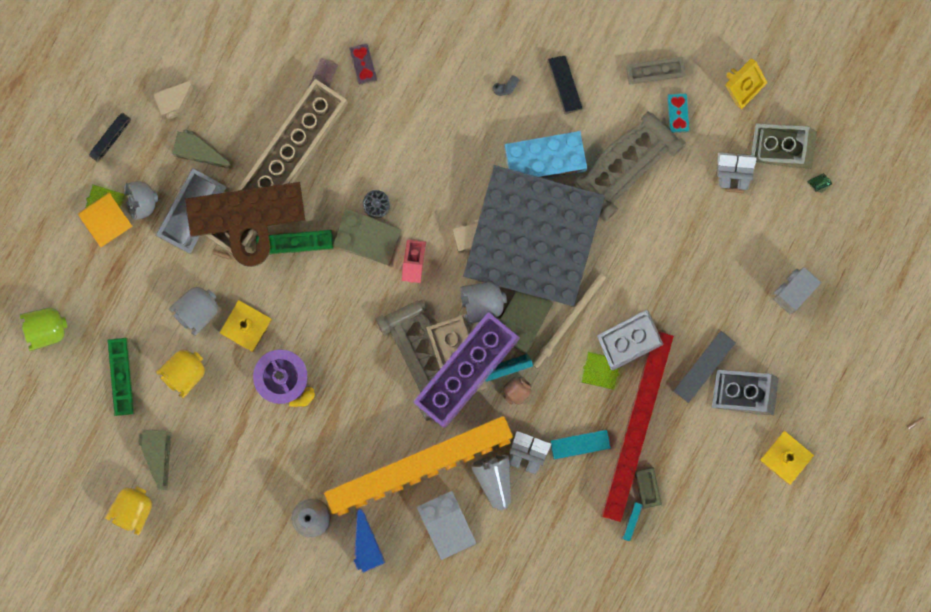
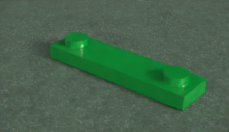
M332 230L269 235V255L334 249ZM256 236V245H257V243H258V241H259V236Z
M128 338L108 339L114 416L135 414Z

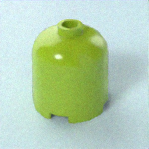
M45 308L19 314L20 319L25 320V322H22V328L26 343L31 342V345L28 346L29 351L56 344L64 338V328H68L65 316L61 317L56 309Z

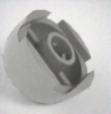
M141 181L125 184L124 194L125 196L128 195L126 205L131 218L138 220L152 214L155 209V202H158L156 191H152L147 183Z

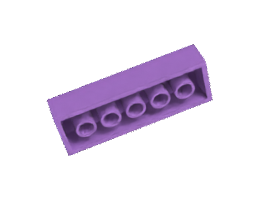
M488 312L414 400V403L438 424L446 428L520 338Z

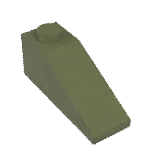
M189 130L177 132L172 152L175 157L228 169L231 168V164L198 136L194 135V132Z

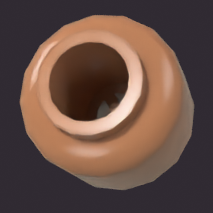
M522 376L513 377L503 387L504 399L511 405L513 403L521 405L531 395V384Z

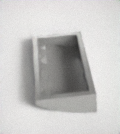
M192 168L155 236L190 254L200 236L190 237L185 198L224 193L226 186Z

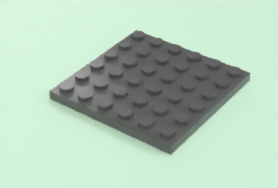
M493 165L463 276L485 283L493 282L500 287L574 306L605 195Z

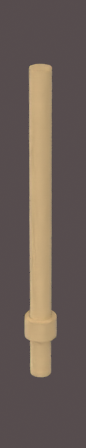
M599 274L546 346L543 345L539 350L540 354L533 361L535 368L538 369L545 358H549L552 354L554 346L606 279L603 274Z

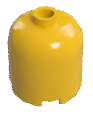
M183 349L176 352L155 373L160 376L162 375L160 379L172 391L180 392L178 396L183 399L202 379L205 367L201 362L203 358L196 351L191 353Z
M138 486L135 489H122L104 519L109 521L113 519L112 524L126 531H133L134 529V534L139 536L152 509V501L145 495L147 491Z

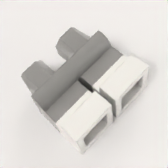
M718 152L717 176L719 177V186L721 188H730L731 179H738L737 189L748 190L750 180H753L756 157L754 155Z
M517 431L509 453L511 454L510 465L519 468L521 460L525 459L529 461L526 471L536 474L540 465H543L551 444L534 438L529 454H527L533 437Z

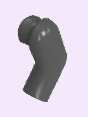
M512 75L507 84H494L493 91L498 96L510 95L520 79Z

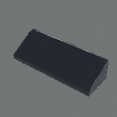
M566 55L548 59L547 62L564 114L582 110L583 107Z

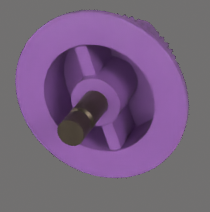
M273 350L263 355L257 362L253 373L254 385L258 393L267 401L277 404L288 403L298 398L304 391L307 384V369L304 362L295 353L288 350Z

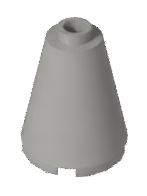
M496 455V458L490 459V457L474 462L473 466H471L472 471L492 507L497 508V510L508 508V505L511 503L510 462L508 455Z
M305 499L298 503L292 512L293 527L302 536L317 537L323 534L329 526V510L319 500ZM307 514L312 517L310 522H307L305 519Z

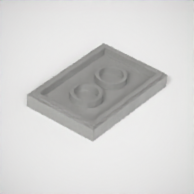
M648 310L597 335L611 370H615L663 345Z

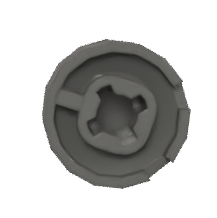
M373 190L365 195L363 207L370 217L381 218L388 213L390 201L383 191Z

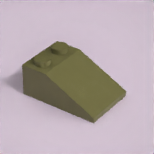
M756 124L751 155L756 157V162L812 169L817 131L810 126Z
M345 209L333 246L334 248L389 266L401 229Z
M516 291L500 320L502 324L520 338L514 345V348L525 354L528 352L553 305L552 302L541 297Z
M143 430V433L139 435V446H142L141 450L158 490H168L171 432Z

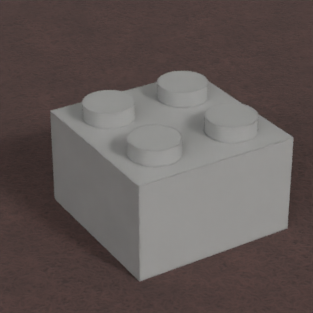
M805 267L793 271L787 277L789 282L787 284L783 283L774 292L776 296L773 300L789 315L795 312L822 283Z

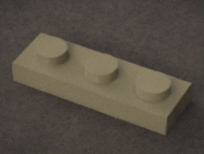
M683 57L626 65L629 85L686 76Z

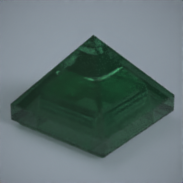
M824 173L807 181L815 192L823 193L832 185V181Z

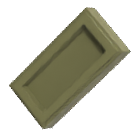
M654 467L637 470L635 476L642 509L662 505Z

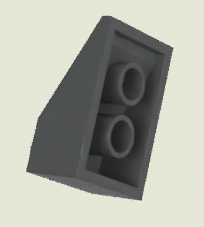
M717 370L712 408L774 416L779 378L767 373Z

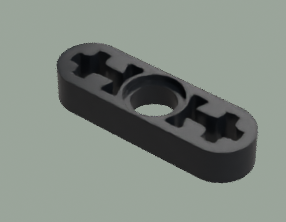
M121 113L93 147L89 156L96 162H99L129 125L131 118Z

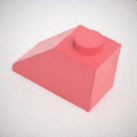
M407 239L402 281L421 283L426 242Z

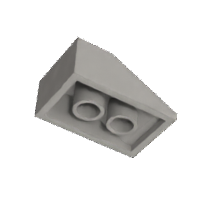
M452 491L417 507L441 560L476 544Z

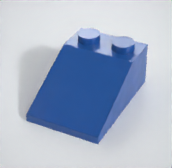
M363 509L357 510L356 559H354L357 570L361 569L362 572H366L386 562Z

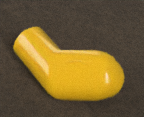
M306 387L300 397L289 402V407L308 406L315 397L314 389Z

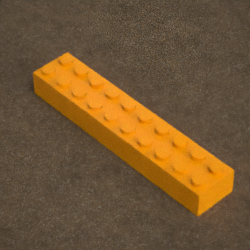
M502 416L324 492L332 514L342 516L349 513V508L353 506L358 509L367 505V500L373 498L374 501L386 497L385 493L388 491L396 493L403 490L402 485L407 483L410 486L421 482L420 478L427 475L428 478L438 475V470L445 468L447 471L456 467V462L463 460L466 463L475 459L474 455L481 452V455L492 452V447L499 445V448L511 443L510 439L513 436L505 417Z

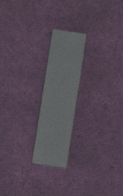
M720 331L673 392L689 403L736 342Z

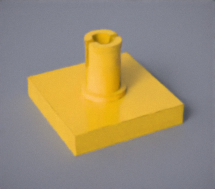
M752 58L739 71L732 68L730 70L732 73L728 72L726 76L729 81L725 86L736 106L740 109H743L768 83L757 62Z
M238 300L222 327L220 334L254 352L272 319Z
M783 431L759 461L788 485H791L814 455L786 431Z

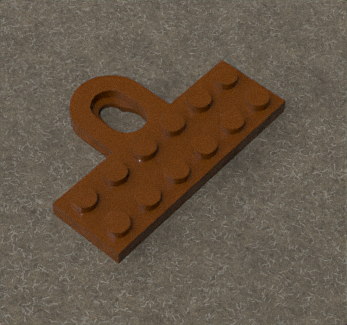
M300 182L185 198L190 237L229 232L232 255L237 262L246 267L259 266L268 258L270 253L268 226L306 221ZM247 229L255 230L259 236V241L256 245L257 249L254 253H248L240 241L242 232Z

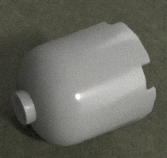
M486 282L460 287L462 306H466L467 311L465 315L467 324L480 322L488 312L495 318L503 312V303H507L505 292L500 291L497 284Z
M194 287L169 308V311H175L176 314L173 316L185 329L188 327L192 329L191 334L196 336L217 314L218 306L214 300L216 296L209 289L205 291L202 288Z

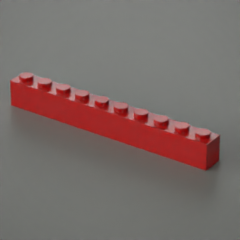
M659 331L658 333L663 345L647 353L601 517L617 522L622 521L674 338L673 335Z

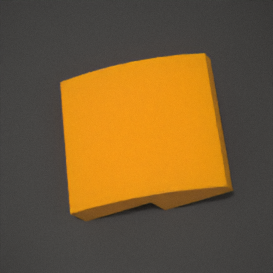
M110 192L77 213L100 247H103L133 227Z

